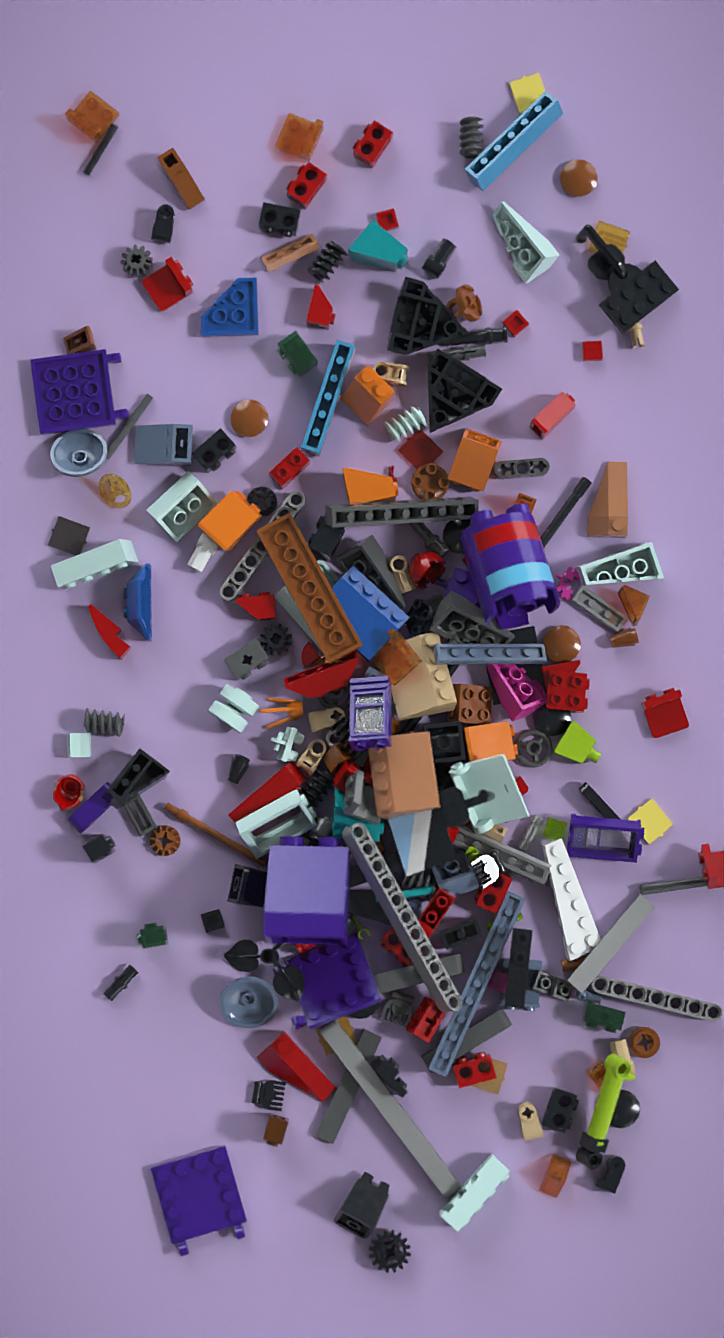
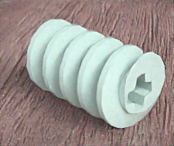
M418 406L417 409L414 407L410 408L411 414L405 410L404 417L398 414V421L391 418V425L387 421L384 422V427L392 441L393 438L401 441V434L406 438V431L414 434L413 427L421 430V423L425 427L427 426V422Z

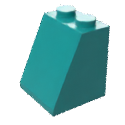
M373 220L348 248V258L350 260L394 272L398 268L402 269L408 262V248Z
M335 788L333 837L344 840L343 830L353 824L361 823L366 827L373 841L379 842L380 834H384V818H381L378 824H373L344 814L345 792Z

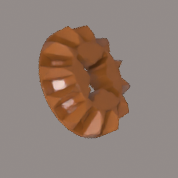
M159 826L153 830L150 836V846L158 855H172L180 846V835L171 826ZM165 832H167V839H170L173 843H167L163 849L162 842H159L157 839L163 838Z
M640 1027L634 1030L629 1037V1046L636 1056L649 1058L658 1052L660 1038L653 1029ZM642 1034L646 1040H653L647 1044V1051H645L643 1045L636 1044L642 1041Z

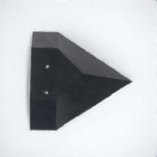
M405 276L397 297L388 334V351L408 355L469 334L465 327L461 326L456 320L457 318L442 301L430 291L424 281Z
M437 348L428 363L429 433L492 406L502 388L455 357Z

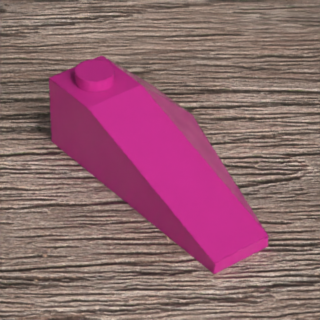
M486 664L501 705L512 722L528 716L546 703V692L539 682L531 680L525 674L527 672L525 669H520L515 664Z

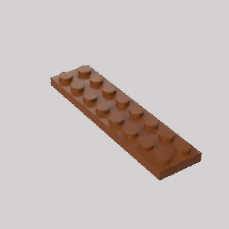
M291 513L256 530L329 665L363 647Z

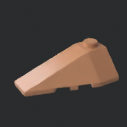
M608 462L587 518V537L626 538L628 534L627 462Z

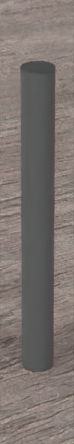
M147 394L111 443L108 448L107 459L111 458L152 401L153 397Z

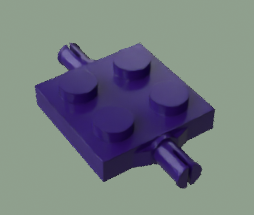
M455 567L448 581L437 577L435 585L445 588L443 599L450 591H453L467 598L481 609L469 571Z

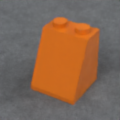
M367 365L354 377L341 400L368 426L394 401L395 391Z
M466 428L448 479L455 485L461 486L463 484L469 486V489L472 491L484 492L502 441Z
M342 468L349 503L396 500L399 491L397 482H393L392 477L351 468Z
M231 490L197 524L224 551L233 550L262 517L259 513L261 510L254 503L250 505L245 500L247 497L240 490Z
M509 721L463 729L468 762L501 754L505 755L507 761L516 759L515 755H518L517 744H513L512 736H515L514 727L509 725Z

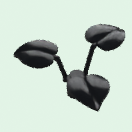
M245 939L237 942L224 954L226 960L233 967L243 972H251L257 969L259 965L258 958L265 964H273L282 971L273 978L274 990L280 996L295 1001L299 1000L303 994L305 979L302 971L294 965L284 969L277 963L279 959L277 949L283 944L278 943L273 948L264 949L258 955L259 948L257 944Z

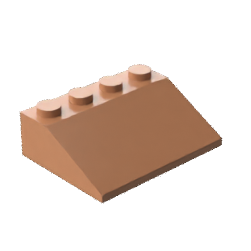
M430 732L391 736V747L368 749L378 817L392 819L440 808Z

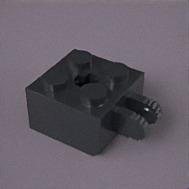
M320 516L316 524V529L318 530L316 534H311L308 546L313 554L331 561L345 533V527L332 528L325 524V516Z

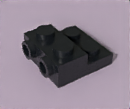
M382 1054L374 1062L376 1065L374 1069L403 1098L408 1091L406 1089L407 1084L400 1077L395 1078L399 1074L397 1069L399 1065L392 1057L387 1059Z

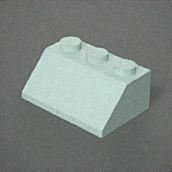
M188 471L156 500L147 511L178 542L218 503L200 481Z

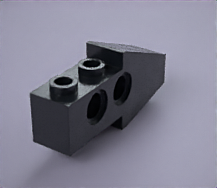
M512 929L504 1006L524 1008L533 930Z

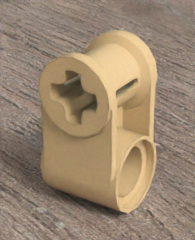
M377 362L374 365L373 370L375 372L379 367L385 369L386 374L380 377L386 383L396 386L407 385L405 380L407 371L410 368L409 366L387 362Z
M339 707L309 713L308 718L312 733L330 729L337 722L335 719H332L336 712L342 715L339 717V720L343 717L346 719L344 711Z
M322 740L312 741L295 767L302 768L311 777L327 751L326 743ZM315 743L323 745L324 749L320 754H316L313 751Z
M530 1102L521 1103L518 1108V1114L524 1141L544 1137L534 1105ZM526 1107H528L529 1110H532L529 1113V1116H526L525 1113H522L525 1111Z

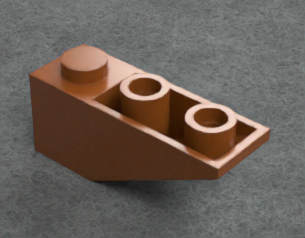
M173 147L157 157L159 165L189 210L205 200Z

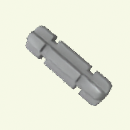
M538 815L532 816L531 823L528 824L522 836L523 839L518 844V848L523 851L528 850L529 842H532L538 830L537 826H540L542 818Z

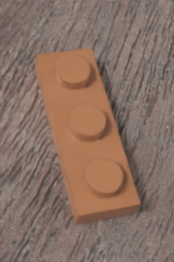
M309 234L261 257V260L267 271L271 272L285 264L296 261L304 255L313 253L320 247L313 234Z

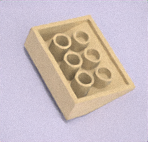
M434 632L418 635L380 649L385 673L391 682V696L393 703L396 704L395 711L398 721L455 709L457 700L447 664L435 663L433 646L441 644L439 635Z

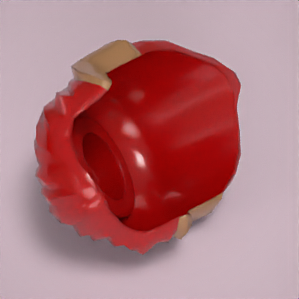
M74 774L58 778L52 792L53 800L60 807L61 811L76 807L83 801L85 785Z

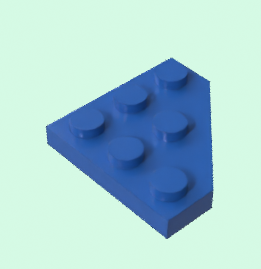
M257 277L237 278L231 287L201 316L202 337L259 335Z

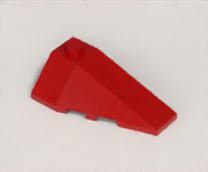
M286 1031L257 1056V1059L269 1072L322 1102L337 1089Z

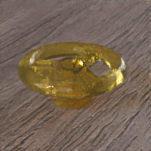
M115 474L102 476L99 481V491L102 498L115 508L128 506L131 501V490L126 481ZM105 482L110 488V497L107 495L105 491ZM117 496H126L123 502H115Z

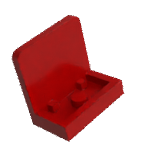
M172 257L165 260V266L142 280L143 286L161 312L166 311L193 293L191 286L194 284L188 275L184 277L181 272L183 267L178 260L174 261Z
M551 670L548 673L546 707L548 709L583 713L584 709L588 707V698H585L586 690H589L590 679H587V673Z
M674 688L663 691L664 695L657 697L656 694L645 697L646 701L641 703L653 738H659L689 727V722L680 699L682 697L680 690L675 691Z
M702 844L701 852L698 853V861L703 866V880L706 881L708 889L724 887V851L711 853L709 844Z

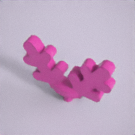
M568 567L567 571L563 572L562 575H556L559 578V586L556 588L557 592L562 590L560 598L565 597L567 601L572 599L570 594L573 593V590L567 589V587H570V583H564L565 578L567 577L569 582L573 581V577L577 581L580 580L577 569L575 568L572 572V567Z

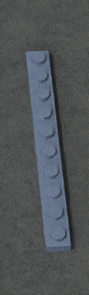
M510 891L507 892L462 992V1006L459 1010L454 1011L429 1066V1070L447 1077L525 902V898Z

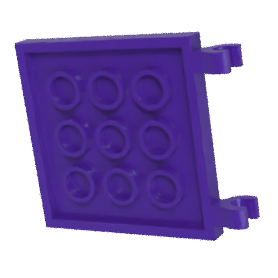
M106 349L30 360L40 435L116 425V419L129 418L127 409L114 410L108 363H121L120 353L107 354Z
M356 933L348 937L347 945H323L285 960L286 966H282L284 969L291 965L298 967L305 979L304 991L299 999L304 1015H297L291 1018L295 1030L301 1029L306 1025L311 1030L383 1001ZM277 967L273 968L274 975L282 972Z
M226 1146L150 1168L171 1243H178L181 1256L189 1254L186 1240L231 1226L235 1228L237 1240L245 1237L242 1223L247 1222V1218Z

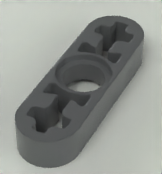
M544 458L500 461L494 468V474L499 479L538 477L546 475L550 465ZM539 462H542L544 466L546 465L543 472H540L539 469H533V473H530L531 466L529 463H533L532 467L538 466ZM510 464H514L513 472L515 475H511V471H506L505 475H502L497 470L500 469L501 465H504L505 469L511 468ZM518 464H525L527 472L524 474L518 473L516 470Z

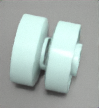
M226 684L220 692V696L226 701V704L215 700L208 711L237 732L242 733L248 722L241 714L244 713L253 717L260 706L252 701V697L241 689H235Z

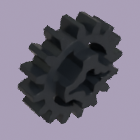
M393 1229L390 1234L384 1230V1235L381 1236L377 1233L378 1239L371 1240L374 1246H369V1250L373 1251V1253L369 1254V1257L375 1258L372 1264H379L378 1270L384 1267L386 1273L389 1272V1269H392L395 1273L396 1267L403 1269V1262L408 1264L406 1256H411V1253L406 1250L411 1247L410 1244L405 1245L407 1238L401 1239V1232L395 1235ZM392 1238L391 1242H383L384 1239ZM399 1242L403 1247V1254L397 1249ZM392 1246H394V1254L390 1253L389 1256L387 1255L386 1257L387 1252L385 1249H390ZM377 1248L382 1251L381 1259L377 1256ZM391 1260H396V1261H397L396 1263H393V1264H387V1263H388L389 1261H391Z

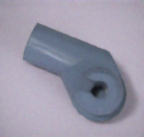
M587 988L582 994L576 991V997L580 1001L601 1003L602 994L591 992Z

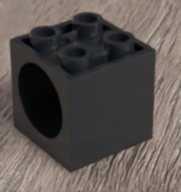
M461 721L422 726V732H430L434 765L464 762L466 760Z

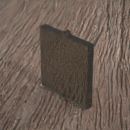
M59 516L54 529L51 530L52 535L48 546L77 556L81 554L84 544L87 543L86 538L90 527Z

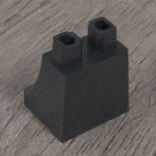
M235 864L227 902L265 908L268 872Z
M367 1172L355 1182L333 1219L337 1225L364 1239H367L374 1231L388 1199L390 1187L384 1181H380L377 1187L371 1185L374 1177Z

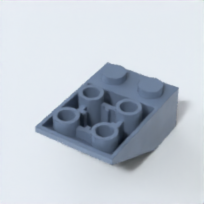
M137 425L135 464L192 466L193 425Z

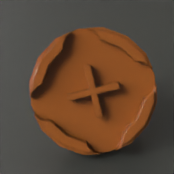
M468 284L459 286L456 289V298L448 301L446 307L453 314V307L458 305V310L453 315L457 319L464 317L469 322H475L480 319L479 316H482V304L479 296L474 295L473 291L475 290Z

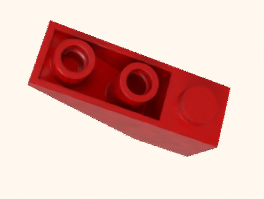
M441 887L417 919L428 939L456 899Z

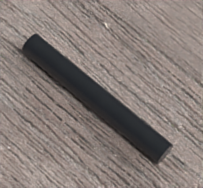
M111 124L83 170L85 174H91L118 129V126L115 124Z

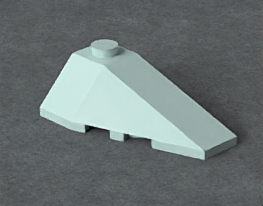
M505 202L500 203L492 217L500 236H503L507 244L505 248L507 253H510L512 256L514 270L525 283H529L549 269L558 258L559 253L544 236Z

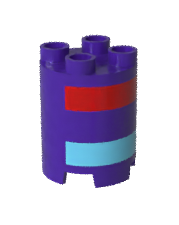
M522 503L511 506L506 510V514L493 516L491 510H482L470 516L472 526L461 532L460 541L486 626L490 625L491 619H495L499 630L528 625V613L544 605L548 614L556 611L561 602L535 519L530 513L528 504Z

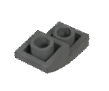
M535 970L529 987L566 1002L569 1001L573 987L566 980L539 970Z

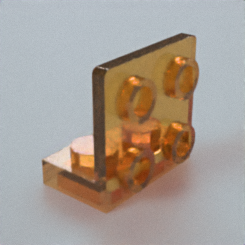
M89 91L76 109L73 111L69 108L65 116L67 121L97 143L117 119L119 112L95 93Z
M289 113L275 148L310 162L323 131L324 121L316 119L314 123Z
M391 628L387 632L391 639L376 653L372 660L381 672L389 677L391 684L395 686L418 666L422 659L405 638L395 629Z

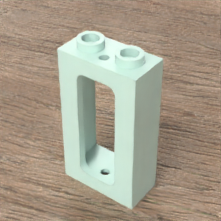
M297 789L235 822L240 835L256 859L269 853L270 845L279 846L280 837H298L317 826L314 819L317 815L312 807L308 808L309 802L304 794L300 795ZM296 806L301 810L299 814L259 836H253L251 833L252 830Z

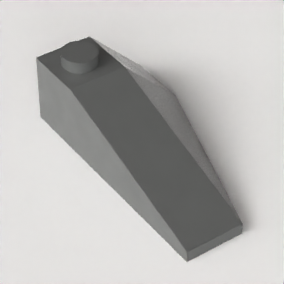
M373 535L359 541L336 558L345 573L354 566L400 609L406 607L384 551Z
M450 591L439 603L429 628L430 631L448 639L458 637L462 638L464 642L472 640L481 644H509L515 638L514 634L509 630H499L494 619H491L490 625L486 626L481 609L467 598L453 591Z

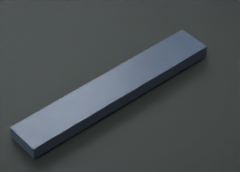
M435 644L433 646L436 664H545L547 662L544 644Z

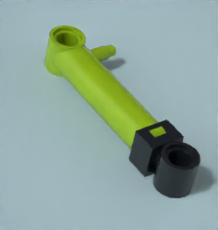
M617 1054L609 1055L604 1062L606 1072L588 1130L582 1132L579 1142L581 1147L576 1152V1160L590 1170H596L602 1164L603 1156L601 1153L606 1152L609 1143L606 1135L623 1081L635 1079V1075L630 1073V1062Z

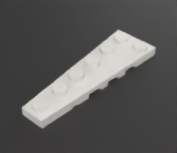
M562 838L543 845L542 848L546 863L552 865L549 872L550 884L555 895L554 902L559 913L558 920L559 925L562 927L564 936L562 938L567 960L572 961L591 952L600 942L601 938Z

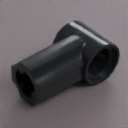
M443 238L434 253L429 255L422 269L438 279L446 268V263L456 250V246L448 239Z

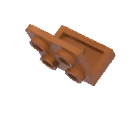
M452 684L457 703L454 710L445 712L446 723L461 721L462 723L490 724L492 688L469 684Z

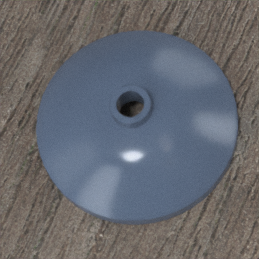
M87 429L66 432L56 439L51 447L50 458L53 466L60 473L71 477H82L94 473L104 464L108 449L105 440L98 433Z
M257 977L237 978L227 984L220 995V1010L223 1016L231 1024L241 1028H256L266 1024L273 1018L278 1007V998L274 988L268 982Z

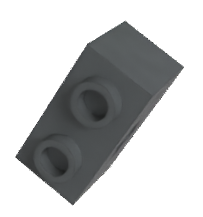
M254 639L224 660L237 680L240 678L245 680L252 675L251 671L255 668L260 670L268 664L267 660H269V657L258 640ZM246 656H247L248 658H251V657H252V658H253V659L251 660V663H252V664H251V665H248L247 663H246V664H243V662H245L244 657H246Z

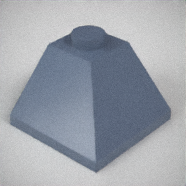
M463 848L454 850L456 859L431 867L439 888L441 887L459 894L479 888L475 871L472 869L473 866H470L469 856L465 855L466 850Z

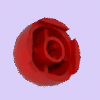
M435 552L417 553L411 558L408 569L409 577L420 590L428 588L426 585L429 582L434 584L437 577L440 578L446 569L444 567L446 561Z

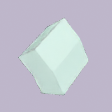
M91 733L67 734L68 758H91Z

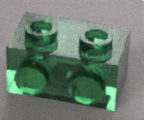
M296 330L277 343L279 348L277 353L283 360L287 359L289 362L288 368L293 375L297 374L301 377L318 365V360Z
M157 922L145 924L144 929H140V933L137 934L138 944L142 945L143 949L169 944L166 925L157 926Z
M586 1001L582 1021L586 1022V1026L597 1028V1025L605 1027V1031L616 1033V1030H622L626 1012Z

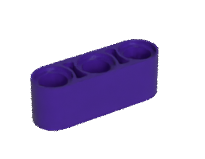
M106 782L67 819L80 834L112 806L102 798L111 785L109 782Z

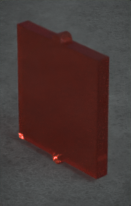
M418 430L411 438H407V442L398 450L416 469L424 464H434V461L444 452L422 430Z

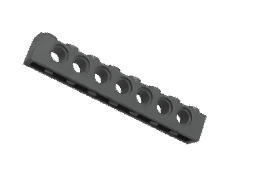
M473 497L330 504L325 505V524L334 528L468 520L472 514L479 511V500Z

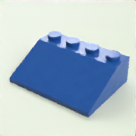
M354 566L332 587L333 592L363 644V647L355 651L367 662L376 655L410 618Z

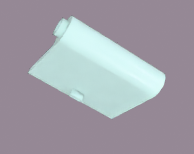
M504 754L464 764L459 762L451 766L450 776L455 787L462 791L465 800L478 796L479 791L482 789L495 794L493 800L468 809L469 821L475 834L485 833L495 824L529 817L528 810Z

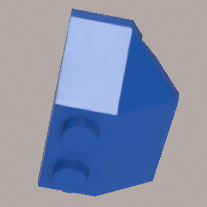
M146 563L127 582V588H124V599H127V607H124V618H127V621L148 642H152L151 564Z

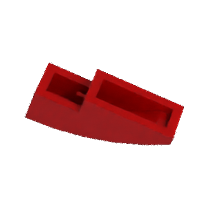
M90 604L88 608L97 631L109 648L120 659H123L131 647L117 636L121 629Z

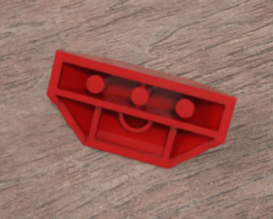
M356 651L330 665L329 663H323L284 678L285 688L309 698H319L329 691L342 689L348 684L357 665L358 657Z

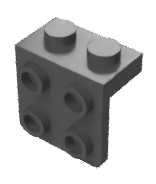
M356 770L346 781L343 813L378 824L381 817L377 816L374 788L363 785L364 772Z

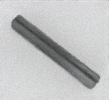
M701 876L640 885V893L648 895L705 887L707 883Z

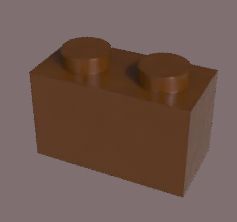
M270 1113L263 1140H267L266 1144L275 1147L278 1144L282 1145L289 1118Z

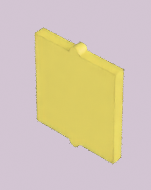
M539 73L528 77L523 76L522 79L509 82L519 114L523 113L545 92Z
M650 799L642 807H638V810L627 818L633 821L641 820V827H644V839L648 844H651L659 836H663V833L673 825L653 799Z

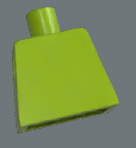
M571 721L553 751L554 754L579 764H583L586 758L597 763L602 754L592 748L596 740L575 721Z

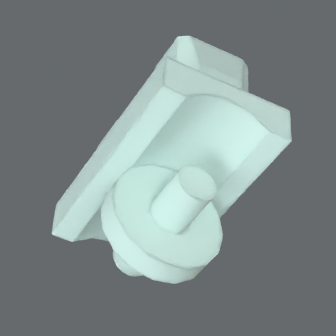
M286 727L285 733L279 732L277 738L271 737L270 741L275 742L273 750L278 751L277 760L284 762L297 761L298 752L291 750L293 743L301 745L305 737L297 732L298 729Z

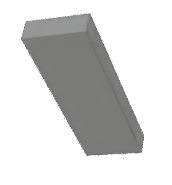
M581 585L571 599L573 603L617 634L629 618L584 585Z

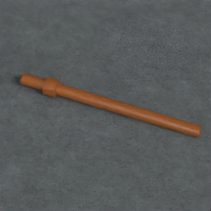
M170 803L166 804L164 809L177 816L178 820L186 821L262 867L268 861L262 857L256 859L249 849L188 814V811L180 810Z

